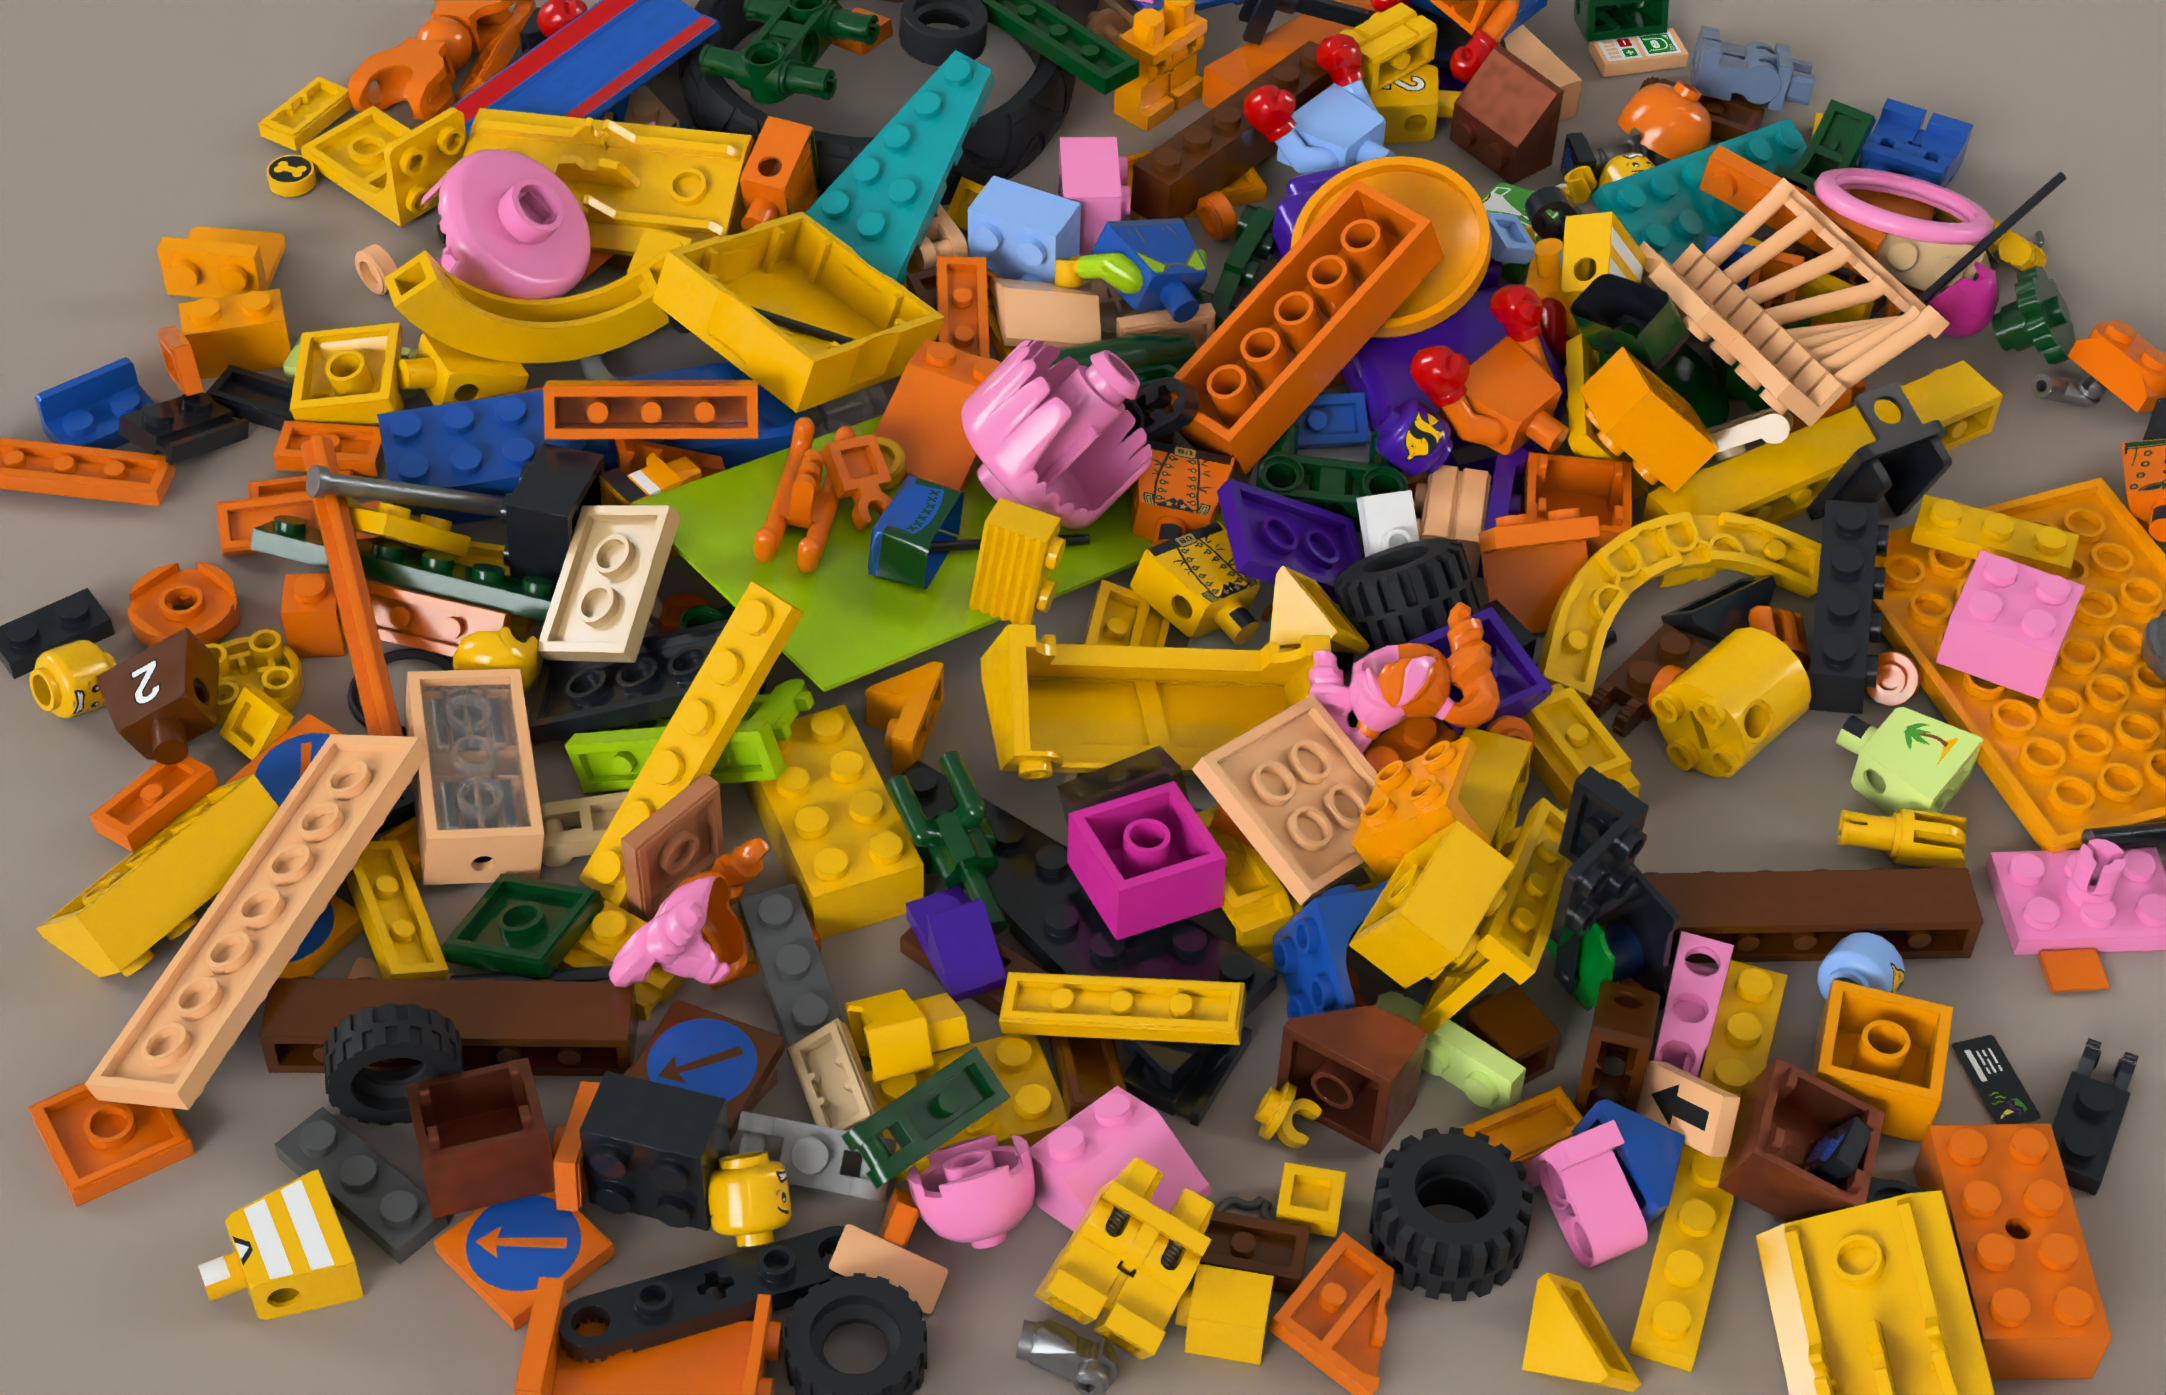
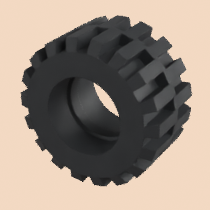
M1424 539L1377 552L1349 566L1336 577L1333 583L1341 612L1370 645L1367 650L1371 651L1390 645L1404 644L1447 626L1450 610L1458 602L1471 607V615L1477 613L1478 609L1481 608L1480 599L1461 542L1453 539Z
M1450 1127L1449 1134H1440L1437 1128L1427 1129L1423 1131L1421 1140L1410 1135L1401 1140L1399 1151L1391 1149L1384 1158L1383 1168H1379L1370 1216L1369 1233L1373 1234L1371 1245L1376 1256H1383V1261L1395 1270L1394 1274L1400 1273L1402 1275L1400 1285L1410 1291L1419 1286L1426 1289L1425 1297L1438 1300L1439 1294L1445 1293L1451 1294L1452 1301H1466L1467 1292L1473 1291L1478 1298L1491 1293L1493 1283L1502 1287L1511 1278L1512 1269H1518L1523 1257L1534 1205H1532L1534 1197L1532 1182L1525 1181L1527 1170L1521 1161L1510 1162L1512 1151L1502 1143L1496 1147L1488 1144L1490 1136L1476 1132L1475 1137L1463 1135V1128ZM1437 1204L1453 1205L1470 1212L1478 1220L1467 1223L1447 1222L1433 1216L1425 1208Z

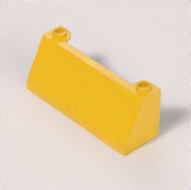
M1007 624L980 658L981 680L1000 771H1018L1020 778L1030 780L1048 778L1053 775V772L1196 776L1192 768L1203 756L1308 697V692L1312 687L1308 682V674L1315 663L1312 653L1317 650H1329L1331 652L1330 635H1303L1300 638L1301 648L1279 649V642H1268L1261 650L1056 644V635L1044 634L1038 642L1036 640V625Z

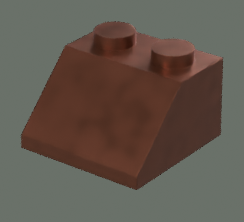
M1501 45L1493 48L1454 102L1450 140L1509 184L1513 185L1552 165L1564 90Z
M1375 1005L1289 1018L1283 1026L1276 1090L1279 1091L1287 1082L1297 1087L1294 1100L1300 1098L1309 1099L1322 1109L1320 1116L1315 1121L1381 1154L1415 1106L1428 1032L1415 1026L1407 1018L1393 1015Z

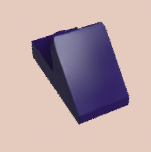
M959 885L906 903V919L945 992L950 995L955 1003L1006 985V973L987 909L982 899L969 902Z

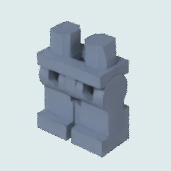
M1701 25L1690 64L1691 86L1700 91L1703 96L1730 101L1732 93L1744 95L1752 103H1767L1768 109L1781 112L1784 101L1808 105L1815 83V76L1811 75L1812 62L1792 58L1789 45L1776 43L1774 50L1764 42H1752L1746 46L1721 41L1719 29Z

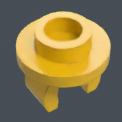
M1287 1082L1279 1091L1273 1087L1269 1088L1256 1110L1254 1119L1261 1123L1259 1129L1260 1137L1269 1140L1277 1133L1278 1138L1283 1144L1290 1148L1299 1149L1307 1144L1309 1137L1298 1132L1293 1127V1115L1299 1114L1307 1120L1314 1121L1320 1116L1322 1109L1309 1099L1300 1098L1294 1100L1297 1087Z

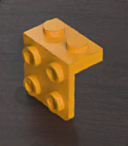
M203 226L193 228L187 239L162 237L157 247V253L167 295L218 298L245 294L256 290H269L285 251L286 241L283 234L276 232Z
M1463 737L1451 743L1446 740L1438 742L1421 756L1404 763L1401 760H1397L1388 764L1375 777V786L1367 806L1361 812V820L1351 844L1381 882L1391 878L1405 854L1456 820L1490 845L1491 841L1458 800L1476 750L1475 744L1469 737Z

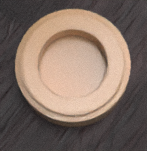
M371 244L356 253V270L369 290L375 294L384 295L389 292L384 278L397 270V267L390 255L381 246Z

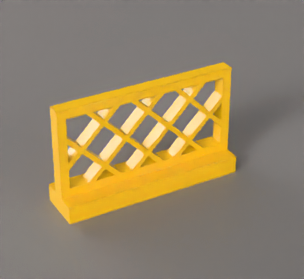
M1544 797L1528 811L1514 848L1506 857L1515 866L1503 884L1509 890L1505 900L1490 917L1482 918L1475 930L1480 935V940L1469 957L1460 965L1454 962L1449 963L1432 984L1416 1023L1420 1029L1428 1032L1429 1036L1503 972L1521 985L1537 970L1551 933L1564 876L1574 864L1558 852L1567 816Z

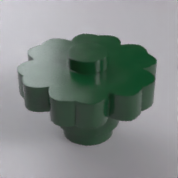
M2038 266L2017 273L2018 283L2014 285L2017 301L2002 306L2000 313L1993 315L1991 319L1992 328L1999 345L2004 351L2014 348L2017 351H2022L2035 346L2038 352H2043L2048 364L2056 365L2069 360L2070 358L2067 355L2076 342L2067 304L2058 291L2054 280L2048 279L2044 268Z

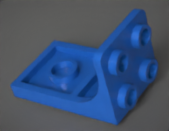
M1389 880L1379 883L1375 886V889L1358 891L1357 886L1354 884L1331 888L1322 893V896L1315 897L1273 935L1272 957L1277 971L1283 974L1288 992V1018L1356 1008L1347 972V948H1351L1349 943Z

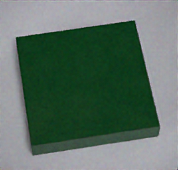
M500 874L441 945L445 961L447 963L534 979H548L592 923L593 918L603 909L604 904L599 890Z

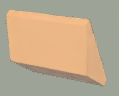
M990 278L989 289L1004 346L1017 347L1022 341L1027 339L1043 341L1042 347L1053 345L1058 348L1101 340L1099 296L1087 287L1066 288L1056 286L1055 283Z

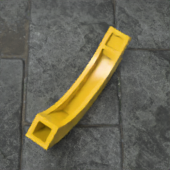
M677 241L639 268L603 287L561 298L520 299L489 293L473 287L452 275L426 250L386 276L384 281L394 307L406 319L432 338L452 348L497 361L554 363L599 355L626 346L668 324L669 314L653 303L652 300L667 251L681 247L683 244Z

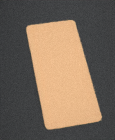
M847 1224L844 1227L829 1263L830 1270L845 1277L854 1276L853 1273H865L867 1277L877 1278V1276L889 1279L890 1284L896 1287L900 1285L908 1291L909 1298L913 1302L917 1301L922 1312L926 1314L933 1312L948 1275L947 1268L851 1224Z

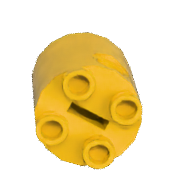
M1748 627L1734 630L1652 699L1651 708L1657 717V724L1668 744L1666 754L1673 765L1684 771L1694 768L1698 772L1712 777H1731L1807 711L1812 696L1808 675L1801 661L1792 650L1769 632Z

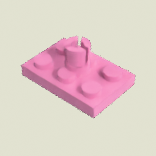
M2092 839L2089 840L2087 845L2082 844L2079 850H2064L2054 854L2050 850L1990 852L1985 867L2014 955L2038 954L2039 951L2084 948H2096L2097 952L2166 950V873L2156 847L2120 848L2108 840Z

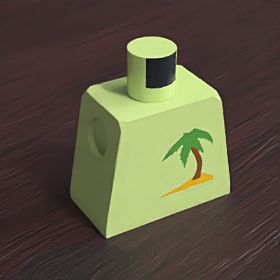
M1905 707L1895 708L1879 728L1852 715L1844 723L1836 740V744L1858 755L1851 779L1853 788L1890 816L1894 812L1898 813L1900 808L1941 813L1970 778L1983 742V738Z

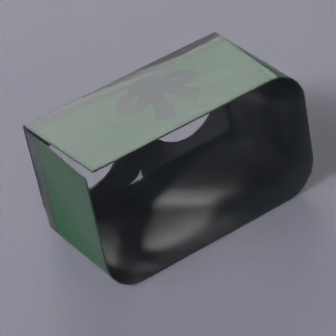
M1604 274L1594 279L1570 307V312L1591 349L1613 356L1623 346L1650 370L1659 372L1691 336L1667 292L1614 274ZM1631 323L1639 327L1640 333L1636 339L1633 335L1621 332L1615 328Z

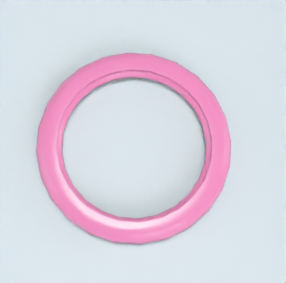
M1840 168L1822 172L1814 182L1816 196L1824 205L1852 221L1898 237L1936 244L1967 245L1980 243L1994 229L1991 215L1975 202L1947 188L1910 176L1865 168ZM1844 190H1872L1907 197L1946 211L1963 222H1936L1901 215L1868 204Z

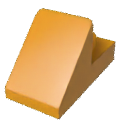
M929 662L872 685L865 691L866 724L870 727L886 730L884 748L885 750L892 751V774L900 775L917 760L921 761L944 702V663Z

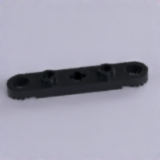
M845 1226L823 1228L578 1298L569 1303L562 1311L559 1324L561 1347L564 1351L566 1350L567 1356L570 1358L575 1356L578 1362L588 1359L589 1363H595V1359L598 1358L602 1362L607 1359V1356H614L622 1351L632 1349V1352H637L754 1318L758 1294L771 1295L772 1312L791 1307L799 1297L803 1299L808 1294V1289L817 1283L822 1285L828 1282L829 1278L840 1275L830 1270L829 1264L821 1258L825 1257V1252L830 1254L831 1249H836ZM718 1287L722 1294H726V1298L715 1300L710 1293H706V1290ZM595 1318L598 1319V1323L605 1321V1326L608 1327L603 1333L591 1337L582 1336L575 1332V1327L578 1329L580 1322L586 1324L587 1319H591V1323L595 1322Z

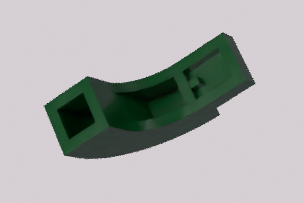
M1831 99L1807 149L1798 163L1792 169L1777 164L1773 174L1780 178L1784 177L1793 185L1816 196L1814 182L1822 172L1830 169L1858 168L1856 161L1876 122L1875 117Z

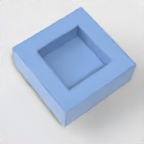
M1486 212L1492 238L1491 258L1499 262L1528 264L1535 257V243L1518 217L1511 214Z

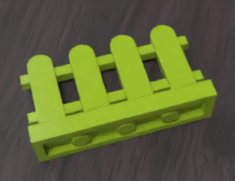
M803 679L787 680L776 686L771 694L760 695L758 691L711 771L710 777L719 782V784L777 780L786 769V765L777 742L786 741L792 734L789 727L800 711L810 710L815 703L811 691H808ZM671 718L635 723L618 730L574 734L564 746L583 793L630 790Z

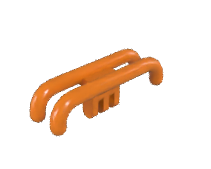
M801 417L794 424L790 450L765 525L757 531L754 541V556L756 560L761 563H769L777 555L787 525L808 529L806 537L799 542L797 551V566L805 573L813 572L819 566L840 502L828 471L820 490L824 456L820 451L811 449L815 426L814 422L808 417ZM842 426L836 431L834 441L856 437L855 431L849 426Z

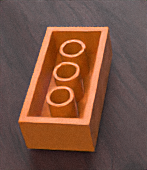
M2051 1124L1929 1125L1913 1169L1918 1188L1930 1191L1942 1190L1991 1379H2093L2112 1339V1335Z

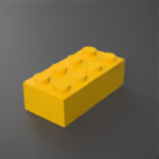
M845 704L795 718L789 726L792 734L786 741L777 742L786 765V769L777 780L743 782L789 885L795 883L802 905L821 940L905 915L906 903L924 897V864Z

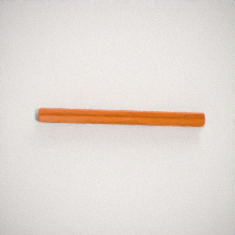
M321 434L312 435L311 439L302 442L301 451L307 474L313 465L326 466L329 472L340 474L332 439L322 437ZM327 494L322 499L313 498L368 735L403 736L346 496Z

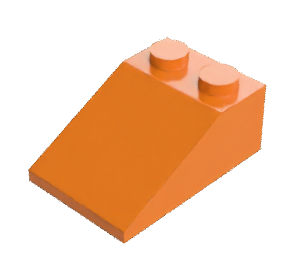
M929 339L923 341L907 363L874 433L875 437L892 439L902 447L906 465L905 475L902 480H905L910 475L962 492L965 490L982 464V461L975 453L964 432L961 421L962 406L971 393L1001 362L955 349L954 346L945 342H935Z

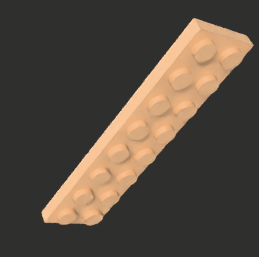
M331 734L86 1081L85 1086L97 1100L185 1110L191 1108L195 1100L202 1094L205 1085L228 1051L235 1045L238 1036L259 1005L266 999L269 990L290 959L297 953L300 944L319 916L325 911L333 895L348 873L354 868L364 849L377 830L383 825L395 803L406 787L412 782L420 764L429 755L420 737Z

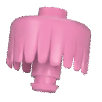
M501 149L474 152L459 160L422 198L421 205L439 194L438 212L442 216L440 230L443 234H446L447 246L443 249L444 254L440 256L437 262L452 275L473 287L511 298L565 297L577 286L587 270L591 253L590 232L580 204L570 189L556 174L528 156Z
M1027 339L1022 341L966 399L961 412L964 432L975 453L983 462L977 469V476L987 492L996 501L999 498H1003L1062 518L1060 527L1072 530L1083 529L1093 524L1152 464L1151 445L1147 444L1143 447L1147 441V434L1143 428L1137 429L1122 441L1136 422L1134 416L1128 410H1125L1123 401L1126 398L1135 400L1140 382L1130 367L1117 355L1108 350L1091 355L1092 365L1089 368L1080 365L1070 356L1065 357L1050 367L1060 355V349L1053 345L1042 347L1043 341Z

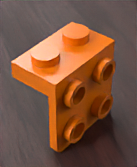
M1569 508L1547 512L1548 521L1529 523L1528 514L1495 518L1497 527L1478 533L1487 603L1497 599L1530 633L1547 631L1552 613L1562 592L1575 573L1588 561L1586 541L1600 537L1598 515L1580 517L1579 508Z

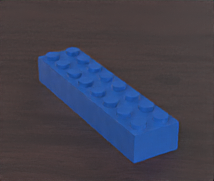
M731 362L610 380L753 379ZM758 384V439L637 440L722 457L725 470L789 448L794 424L797 419L803 417L802 411L795 413ZM543 390L377 414L389 481L505 496L507 493H513L520 481L524 464L532 462L543 443L604 454L605 472L618 467L615 439L544 440ZM392 503L393 505L410 509V515L420 517L421 514L438 517L452 521V525L500 518L490 515Z

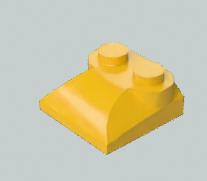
M400 322L302 333L289 409L295 421L379 427L377 414L402 411L404 400L398 389L397 363L401 359L403 329Z

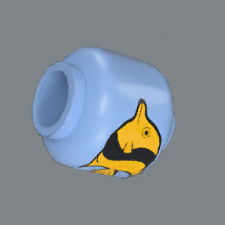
M1857 932L1842 938L1825 957L1819 966L1817 983L1825 1001L1827 1000L1833 979L1896 994L1903 985L1905 967L1902 957L1894 945L1882 936L1869 932Z

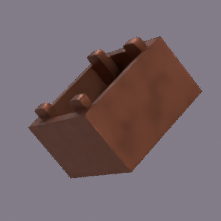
M1776 1057L1741 1091V1099L1727 1158L1725 1157L1718 1188L1786 1223L1866 1204L1885 1113ZM1857 1116L1872 1131L1870 1134L1871 1138L1855 1172L1838 1182L1830 1184L1801 1169L1815 1139Z
M529 1058L511 1060L501 1064L405 1085L432 1219L555 1191L554 1166L548 1132Z

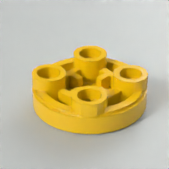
M263 629L256 631L250 637H240L221 644L210 643L205 645L219 660L216 724L224 725L244 686L259 688L288 712L301 698L304 690V675L300 659L289 646L282 643L278 632Z

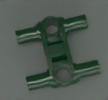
M745 0L744 11L747 12L745 15L746 19L766 24L748 46L741 51L706 44L699 56V65L702 66L700 70L704 75H715L735 80L742 89L750 90L751 97L761 104L778 103L794 93L814 96L822 100H830L835 94L837 79H834L836 74L834 70H825L813 66L832 42L837 39H847L865 43V45H873L878 39L880 31L879 24H876L879 20L876 15H866L845 10L837 1Z
M1297 421L1286 430L1260 460L1256 479V487L1352 518L1355 529L1358 532H1361L1356 498L1406 491L1408 483L1403 471L1377 452L1376 438L1379 431L1375 430L1371 435L1369 463L1297 455L1299 423ZM1363 546V558H1365L1364 546Z

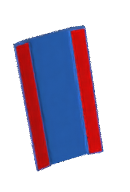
M601 0L451 107H455L464 114L467 141L479 108L585 119L589 117L595 120H603L605 112H613V121L624 122L630 95L703 43L704 40L720 30L721 26L719 21L705 14H700L681 0Z

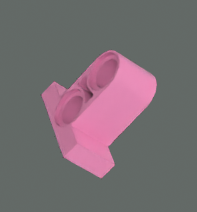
M1615 1120L1565 1139L1523 1165L1527 1170L1525 1181L1532 1182L1533 1189L1539 1186L1542 1187L1574 1257L1585 1268H1593L1642 1247L1647 1242L1648 1232L1644 1217L1613 1152L1615 1148L1625 1143Z

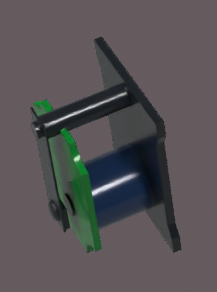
M1633 864V868L1638 873L1630 889L1619 900L1610 897L1601 906L1599 917L1586 934L1578 936L1574 933L1561 946L1548 938L1546 947L1555 963L1554 977L1570 996L1573 994L1586 1011L1596 1006L1601 982L1611 981L1617 983L1630 977L1644 989L1655 991L1659 994L1658 1010L1664 1008L1666 1000L1664 986L1674 930L1679 928L1681 917L1635 864Z

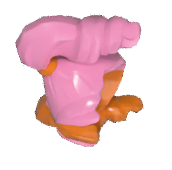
M1458 602L1450 610L1447 621L1449 626L1447 637L1451 648L1450 657L1446 658L1439 650L1427 644L1406 643L1386 646L1373 651L1353 664L1349 686L1344 685L1343 670L1337 666V657L1329 650L1315 651L1312 653L1315 663L1308 674V682L1312 686L1308 696L1314 694L1362 755L1373 740L1378 739L1381 732L1409 717H1436L1456 727H1479L1493 718L1500 705L1497 683L1490 670L1493 663L1490 654L1491 646L1482 640L1484 634L1483 625L1480 619L1471 617V607ZM1452 685L1462 691L1464 698L1460 702L1454 703L1449 697ZM1351 711L1354 712L1358 720L1355 728H1352L1349 723Z
M761 838L746 841L734 848L731 853H725L716 858L710 870L697 872L681 882L660 905L654 918L638 929L615 956L609 971V977L614 986L626 988L632 984L645 982L649 978L652 969L657 967L674 975L694 978L700 983L709 985L727 982L738 975L747 963L750 946L744 935L743 926L731 910V906L742 896L745 884L751 882L762 871V858L767 854L769 845Z

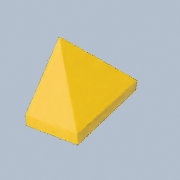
M1282 566L1276 573L1269 642H1279V648L1298 649L1301 648L1300 638L1303 635H1330L1331 652L1364 654L1370 645L1316 580Z
M1549 1272L1543 1274L1537 1280L1522 1370L1633 1393L1642 1384L1581 1283Z

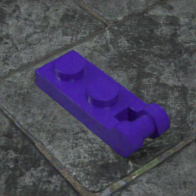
M1520 447L1512 455H1502L1497 452L1484 531L1497 527L1495 518L1519 514L1523 488V478L1520 474L1525 471L1528 453L1523 447ZM1480 554L1477 577L1484 578Z

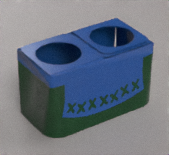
M908 475L872 529L868 574L926 590L949 551L929 552L931 543L933 541L957 540V537L938 530L959 535L964 492Z

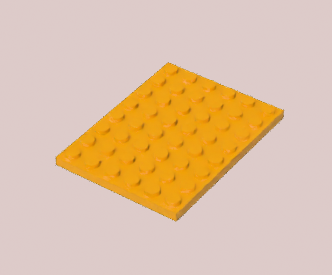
M2100 477L1980 508L2079 534L2068 580L2085 585V589L2070 631L2041 700L1936 663L1950 616L1976 560L1911 543L1910 540L1915 525L1889 531L1887 557L1876 556L1875 567L1886 568L1883 600L1872 599L1871 610L1882 611L1881 632L1896 652L1905 654L1915 663L1919 675L1923 678L1921 687L1949 725L1983 738L1976 762L2042 851L2050 850L2052 854L2064 850H2079L2082 846L2081 835L2085 829L2166 821V682L2162 681L2147 667L2141 654L2142 636L2147 624L2152 618L2159 617L2161 611L2166 609V554L2106 482Z

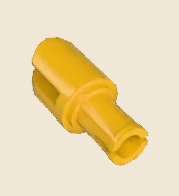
M1900 808L1898 813H1893L1892 817L1851 812L1843 809L1838 822L1837 833H1841V835L1837 836V845L1887 851V856L1891 857L1892 862L1896 864L1924 868H1965V854L1963 852L1966 846V834L1964 831L1966 830L1967 817L1908 808Z

